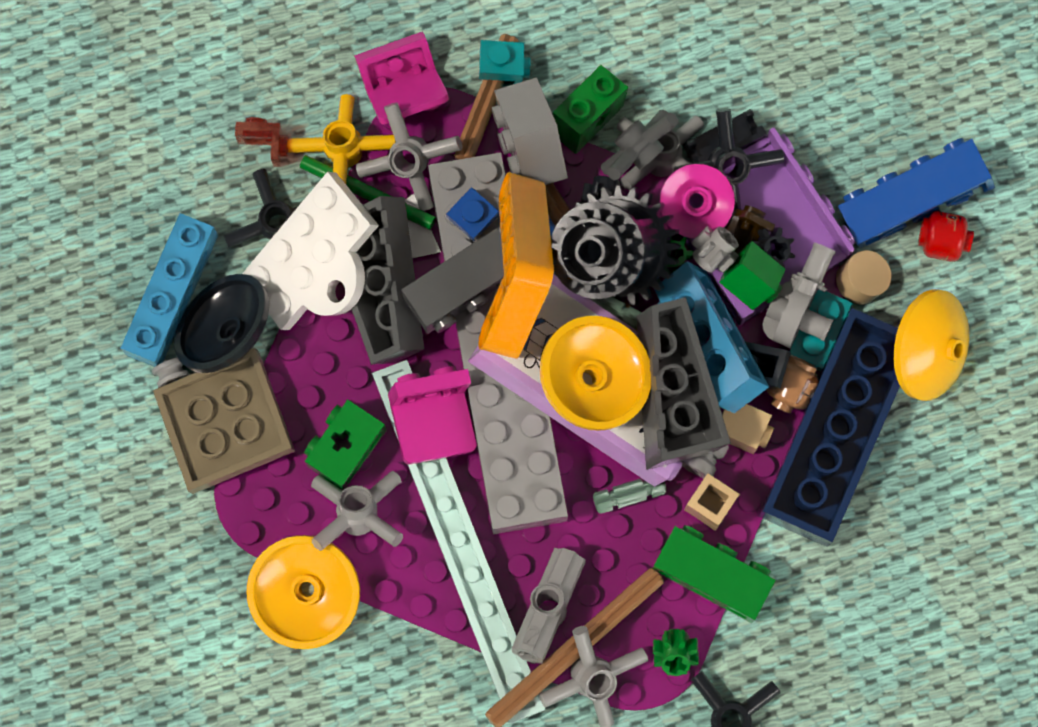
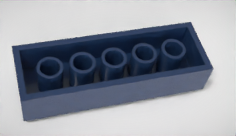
M850 309L822 370L818 386L807 409H805L760 512V518L825 547L833 543L900 387L894 368V344L898 330L897 327L856 309Z

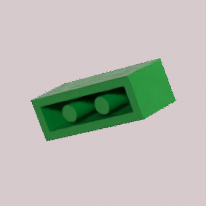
M684 525L682 529L675 526L653 569L662 576L752 624L776 581L769 577L771 571L754 561H751L749 565L736 559L738 554L736 551L721 543H717L716 547H713L702 541L704 535L690 526Z

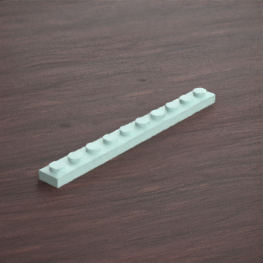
M407 360L372 373L396 436L397 432L388 392L393 384L398 382L397 378L412 374ZM446 458L412 465L408 464L499 698L502 699L528 676L531 671L527 661L512 653L511 648L517 636ZM539 694L509 720V724L545 711L546 709L540 700Z

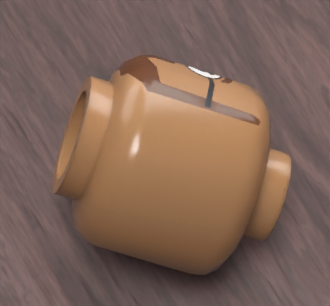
M791 355L781 389H766L767 393L773 397L771 404L790 414L794 408L799 410L807 409L820 381V377L816 374L818 368L801 358Z

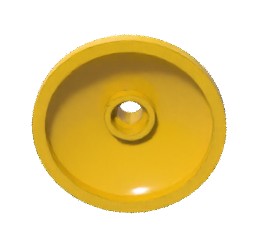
M931 289L920 294L907 308L897 330L894 344L896 377L902 390L908 396L917 400L931 401L944 394L958 379L968 354L970 335L968 319L958 298L948 291Z
M584 316L567 322L549 338L540 360V380L547 400L565 420L583 429L609 430L631 420L646 403L651 389L650 359L639 338L625 325L603 316ZM583 373H588L592 377V384L584 382Z
M309 535L287 537L269 546L253 564L247 581L248 607L258 627L275 642L295 649L318 648L337 639L352 623L360 601L358 575L347 555L333 543H330L322 551L317 550L311 541L315 536ZM304 582H309L313 585L314 592L312 595H305L302 592L301 587Z

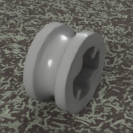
M178 358L165 361L152 369L153 375L159 377L157 382L159 388L189 375L187 370L182 369L183 364Z

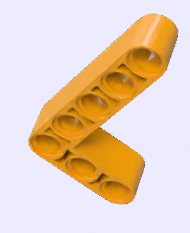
M508 172L503 179L499 193L504 276L482 325L478 347L481 350L518 359L549 292L554 274L545 182Z

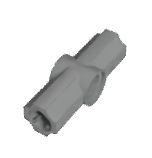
M554 548L539 585L531 593L530 607L511 648L512 653L525 661L543 664L558 626L566 618V607L585 565V559L576 554V552L566 548ZM548 600L558 603L553 610L545 611L539 608L543 602Z

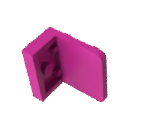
M423 31L354 55L364 88L381 124L389 123L384 106L398 102L403 119H405L407 116L421 111L435 110L449 100L448 92L435 68Z
M449 366L435 370L432 376L420 378L419 373H412L397 378L398 382L393 384L388 392V398L402 458L406 464L412 465L467 454L475 450L477 443L464 393L471 384L468 369L456 371L455 366Z

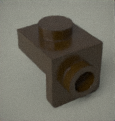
M745 205L743 210L734 208L732 216L724 228L736 238L739 244L734 250L736 253L746 247L748 241H758V229H766L773 232L775 224L764 219L765 212L749 205Z

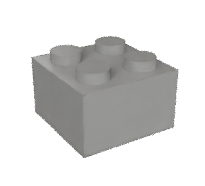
M537 77L494 90L497 106L491 107L497 128L503 127V131L498 134L503 154H511V157L507 158L511 173L545 182V185L567 179L568 176L557 124Z

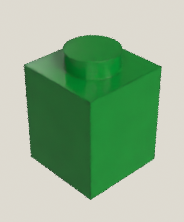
M752 241L737 253L739 257L723 273L719 283L753 311L764 301L770 303L778 296L782 290L780 281L786 269Z

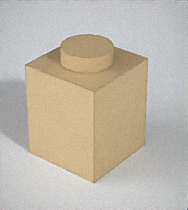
M748 404L736 413L724 409L722 416L731 445L753 455L758 446L766 448L774 430V427L768 425L771 414Z
M707 473L687 503L684 511L716 531L739 496V493Z

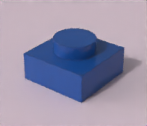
M472 187L446 213V217L473 241L499 216V211Z

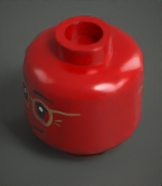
M935 211L929 218H923L918 246L923 247L925 256L929 258L957 262L961 258L962 252L970 253L974 231L968 230V221L964 216Z

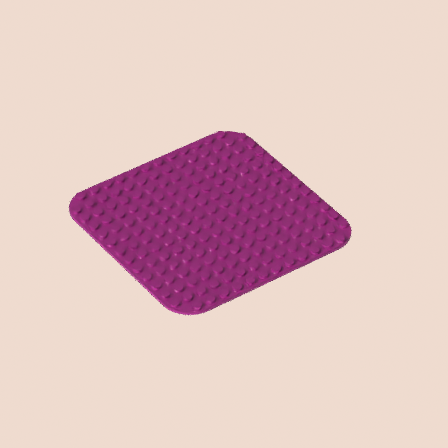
M445 87L449 96L448 102L441 104L435 110L421 111L404 119L409 136L420 137L427 144L455 136L461 137L476 97L454 88ZM492 113L475 157L501 152L506 175L508 172H511L507 160L508 157H511V154H503L498 134L503 131V127L497 128ZM376 115L365 136L393 135L390 124H381ZM560 142L568 178L554 182V185L570 210L576 207L575 204L577 202H581L584 183L593 184L595 176H607L602 172L601 164L615 153L587 143L575 154ZM390 150L362 151V157L358 163L387 156ZM403 150L405 160L415 164L414 155L407 150ZM455 152L431 158L428 165L457 160ZM634 163L626 170V172L620 177V179L633 167H635ZM355 164L351 166L348 173L349 176L393 197H405L407 199L414 194L409 178L398 177L391 170L360 178ZM427 165L422 173L434 204ZM649 173L634 186L639 188V199L646 193H652L653 198L650 205L654 206L660 203V193L669 176L659 177ZM625 188V191H627V196L630 190ZM355 195L362 205L370 202ZM435 206L425 210V212L436 217ZM437 217L431 232L441 252L413 258L415 280L444 262ZM679 234L672 236V240L680 242L682 239ZM685 244L686 251H689V248ZM694 258L685 261L701 268ZM837 265L825 273L822 282L825 284L824 287L827 289V292L845 299L836 284V274L840 265ZM339 282L335 289V294L339 301H342L345 296L342 282ZM650 287L653 298L645 300L639 293V304L631 307L643 312L650 306L658 304L660 299L654 288ZM307 309L290 330H281L279 328L264 362L265 370L295 452L214 485L216 510L224 529L239 547L258 558L263 551L275 542L296 535L316 536L337 518V505L311 487L313 479L319 474L307 467L305 460L308 456L304 454V451L316 435L321 438L329 425L325 422L337 404L343 407L348 399L384 423L386 427V432L348 487L358 485L370 490L391 471L396 472L401 478V483L377 503V516L403 534V539L399 545L393 547L373 531L359 536L351 535L344 531L331 542L347 555L357 572L360 584V602L481 652L408 464L403 461L399 441L372 375L373 372L397 363L371 365L352 309L337 316L318 315ZM768 309L740 326L731 315L744 341L790 351L791 348L771 340L765 334L763 322ZM454 323L443 332L437 333L436 330H433L429 334L422 327L424 350L399 361L407 360L412 373H419L420 378L432 376L435 370L449 366H455L456 371L464 370L456 324ZM817 370L816 374L820 377L822 371ZM466 390L464 393H465V397H466V401H467V405H468V410H469V414H470V418H471V422H472V426H473V430H474L473 419H472L471 408H470L469 397H468V391ZM766 390L748 403V405L772 415L768 425L774 427V430L766 448L758 446L754 455L729 444L724 457L716 459V471L713 477L739 493V496L716 531L684 511L687 503L703 481V478L691 473L684 467H681L672 481H665L666 493L664 495L654 498L649 495L646 496L647 500L622 508H618L616 505L613 506L612 511L602 514L598 513L593 501V494L604 489L610 492L613 491L612 487L634 481L641 477L551 417L550 422L568 514L567 522L493 535L477 446L471 453L447 457V462L516 636L530 607L531 593L539 585L554 548H566L576 552V554L585 559V565L566 607V618L558 626L544 661L573 636L572 631L576 627L587 624L643 573L653 568L675 526L682 529L684 525L696 529L704 535L702 541L713 547H716L717 543H721L738 553L736 559L744 563L762 520L759 517L805 409L799 410L794 408L791 414L784 412L771 404L773 397ZM720 407L721 413L723 414L724 409ZM348 435L343 440L338 437L335 439L337 452L342 447L346 449L351 447ZM659 574L664 581L663 584L593 645L595 655L607 662L641 647L648 658L647 662L615 676L617 686L614 693L608 698L610 707L630 711L647 710L664 705L683 693L691 685V679L699 674L725 609ZM548 600L543 602L539 608L545 611L553 610L558 603ZM683 629L690 639H698L699 664L690 665L686 675H667L663 671L662 666H654L653 640H662L665 630ZM527 661L531 672L541 664ZM571 666L552 683L559 685L572 679L570 673Z

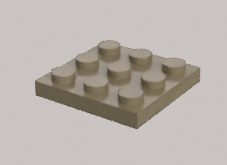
M252 348L243 358L227 368L210 373L196 372L153 390L187 490L191 494L295 452L263 361L256 348Z

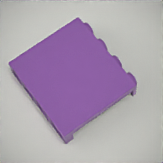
M773 127L765 138L743 151L747 155L782 149L784 163L750 169L748 177L739 183L741 210L744 209L745 205H749L765 212V220L775 224V227L782 228V237L794 239L790 247L791 253L795 255V258H788L783 262L786 270L780 281V285L790 281L792 274L796 275L797 272H802L814 242L836 251L826 271L828 272L852 256L855 250L852 245L855 244V240L845 225L839 226L832 214L835 211L829 199L824 194L819 196L812 184L815 181L810 170L804 164L799 165L792 155L794 148L785 134L779 135ZM734 156L724 162V174L729 173L735 167ZM698 193L691 195L689 199L690 205L694 208L700 207L703 204L702 195ZM685 237L687 238L685 244L689 250L695 251L697 248L692 244L695 239ZM771 244V249L767 251L769 256H772L771 251L776 249L774 244ZM718 267L712 273L707 271L722 301L739 326L768 309L770 303L764 301L752 311L719 283L723 273Z

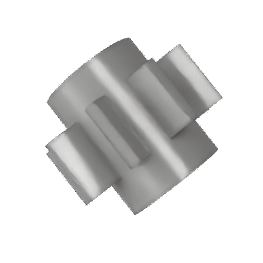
M707 226L692 242L697 248L692 253L693 258L700 267L711 273L717 267L724 273L739 257L734 251L739 246L736 238L721 226L717 227L714 231Z

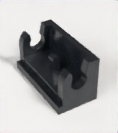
M751 109L732 119L734 145L742 150L765 138L767 135L762 125L757 127L753 119L754 112ZM718 126L682 145L692 163L708 161L711 152L720 146Z

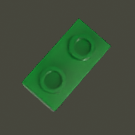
M600 65L553 111L552 115L557 124L560 142L577 154L624 106L628 86Z
M348 399L343 407L338 404L334 407L325 422L329 425L321 438L316 435L304 451V454L308 456L305 460L307 467L323 476L341 490L348 487L386 432L384 423ZM348 435L351 447L349 449L342 447L337 452L335 439L338 437L343 440Z

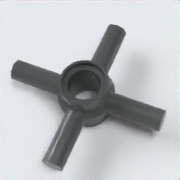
M659 110L646 126L640 120L635 121L614 141L620 150L601 164L602 172L612 180H618L633 163L639 170L645 167L663 150L664 146L658 139L678 125L677 116L665 110Z

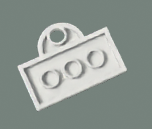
M327 172L242 274L256 278L265 287L269 296L268 314L281 330H290L307 309L315 314L324 316L344 314L357 304L364 289L365 272L357 251L379 225L336 172ZM339 282H342L345 287V296L342 301H339L335 294V289Z

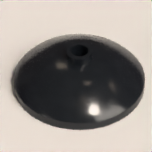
M233 274L223 277L203 289L188 305L176 329L174 347L180 362L194 372L210 373L227 368L243 358L256 344L266 326L269 313V296L265 287L250 275Z

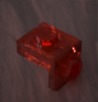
M249 117L245 119V122H236L235 137L237 143L241 145L271 146L273 167H281V157H288L287 142L289 136L282 135L280 123H267L266 119L259 117Z

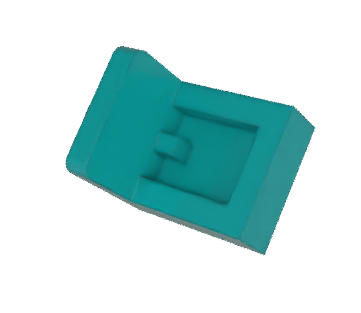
M480 41L479 79L513 81V84L522 82L523 78L529 79L531 57L524 56V42Z

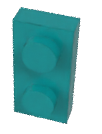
M817 290L809 310L826 318L833 319L831 328L825 341L799 330L790 349V356L793 355L816 366L818 371H822L852 302L830 292Z

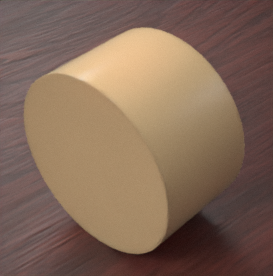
M869 250L859 251L839 267L836 274V284L842 296L848 301L859 305L868 304L889 288L892 278L891 270L887 261L878 253Z

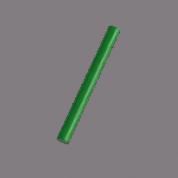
M307 155L303 157L300 163L301 169L319 178H323L327 172H333V167ZM347 175V187L353 194L367 201H372L380 196L393 197ZM405 202L407 220L431 230L436 217Z

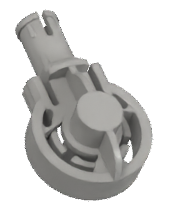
M814 242L802 272H797L796 275L792 274L790 281L781 285L782 290L768 307L763 322V329L768 338L791 348L799 330L825 341L833 319L826 318L809 310L817 289L823 292L827 290L822 280L836 251Z

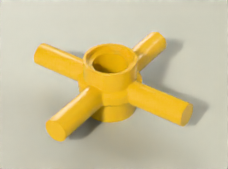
M349 94L341 95L338 120L326 126L323 137L288 138L287 142L289 153L325 152L327 157L333 162V172H336L345 184L348 167L359 162L362 157V151L390 150L396 142L394 135H360L352 124L355 98Z

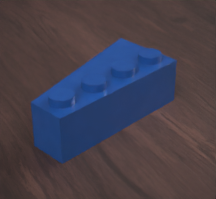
M963 138L954 140L943 147L944 153L932 159L930 155L920 157L910 163V170L900 175L896 171L891 172L876 181L878 186L864 192L863 188H860L843 197L845 202L838 205L858 247L861 249L907 227L905 222L911 219L913 223L923 221L924 217L929 218L933 212L940 211L939 205L943 203L947 207L961 204L969 200L968 198L974 194L972 190L978 187H982L984 193L994 189L995 185L992 176L973 139L966 142Z

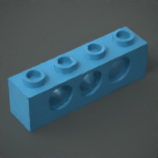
M179 213L120 349L126 356L153 367L163 363L174 339L177 326L191 300L218 238L214 226Z
M687 261L673 272V278H665L662 281L665 287L663 290H655L660 299L658 304L686 297L690 312L692 311L691 316L719 407L736 413L769 388V385L707 271Z

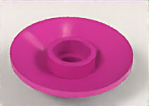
M705 164L686 165L674 171L665 181L660 193V202L665 204L661 213L662 216H674L672 221L668 223L671 229H679L680 232L678 234L695 239L707 226L712 231L719 226L723 228L726 226L734 210V192L728 179L719 170ZM698 193L703 197V204L700 207L694 208L690 205L689 199L691 195Z

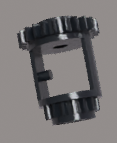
M624 185L616 186L614 196L609 187L601 188V199L595 193L587 194L589 203L577 202L575 204L576 207L568 211L559 220L552 233L553 265L558 279L570 291L585 298L604 299L614 297L625 303L627 296L631 306L639 304V293L645 300L653 298L650 287L657 291L663 290L665 287L660 278L670 279L674 276L667 269V266L679 264V260L671 256V251L680 249L681 245L671 242V237L680 231L679 229H668L667 226L674 216H661L660 213L665 206L663 202L657 203L654 206L650 205L653 198L652 193H646L639 199L638 187H632L627 196Z

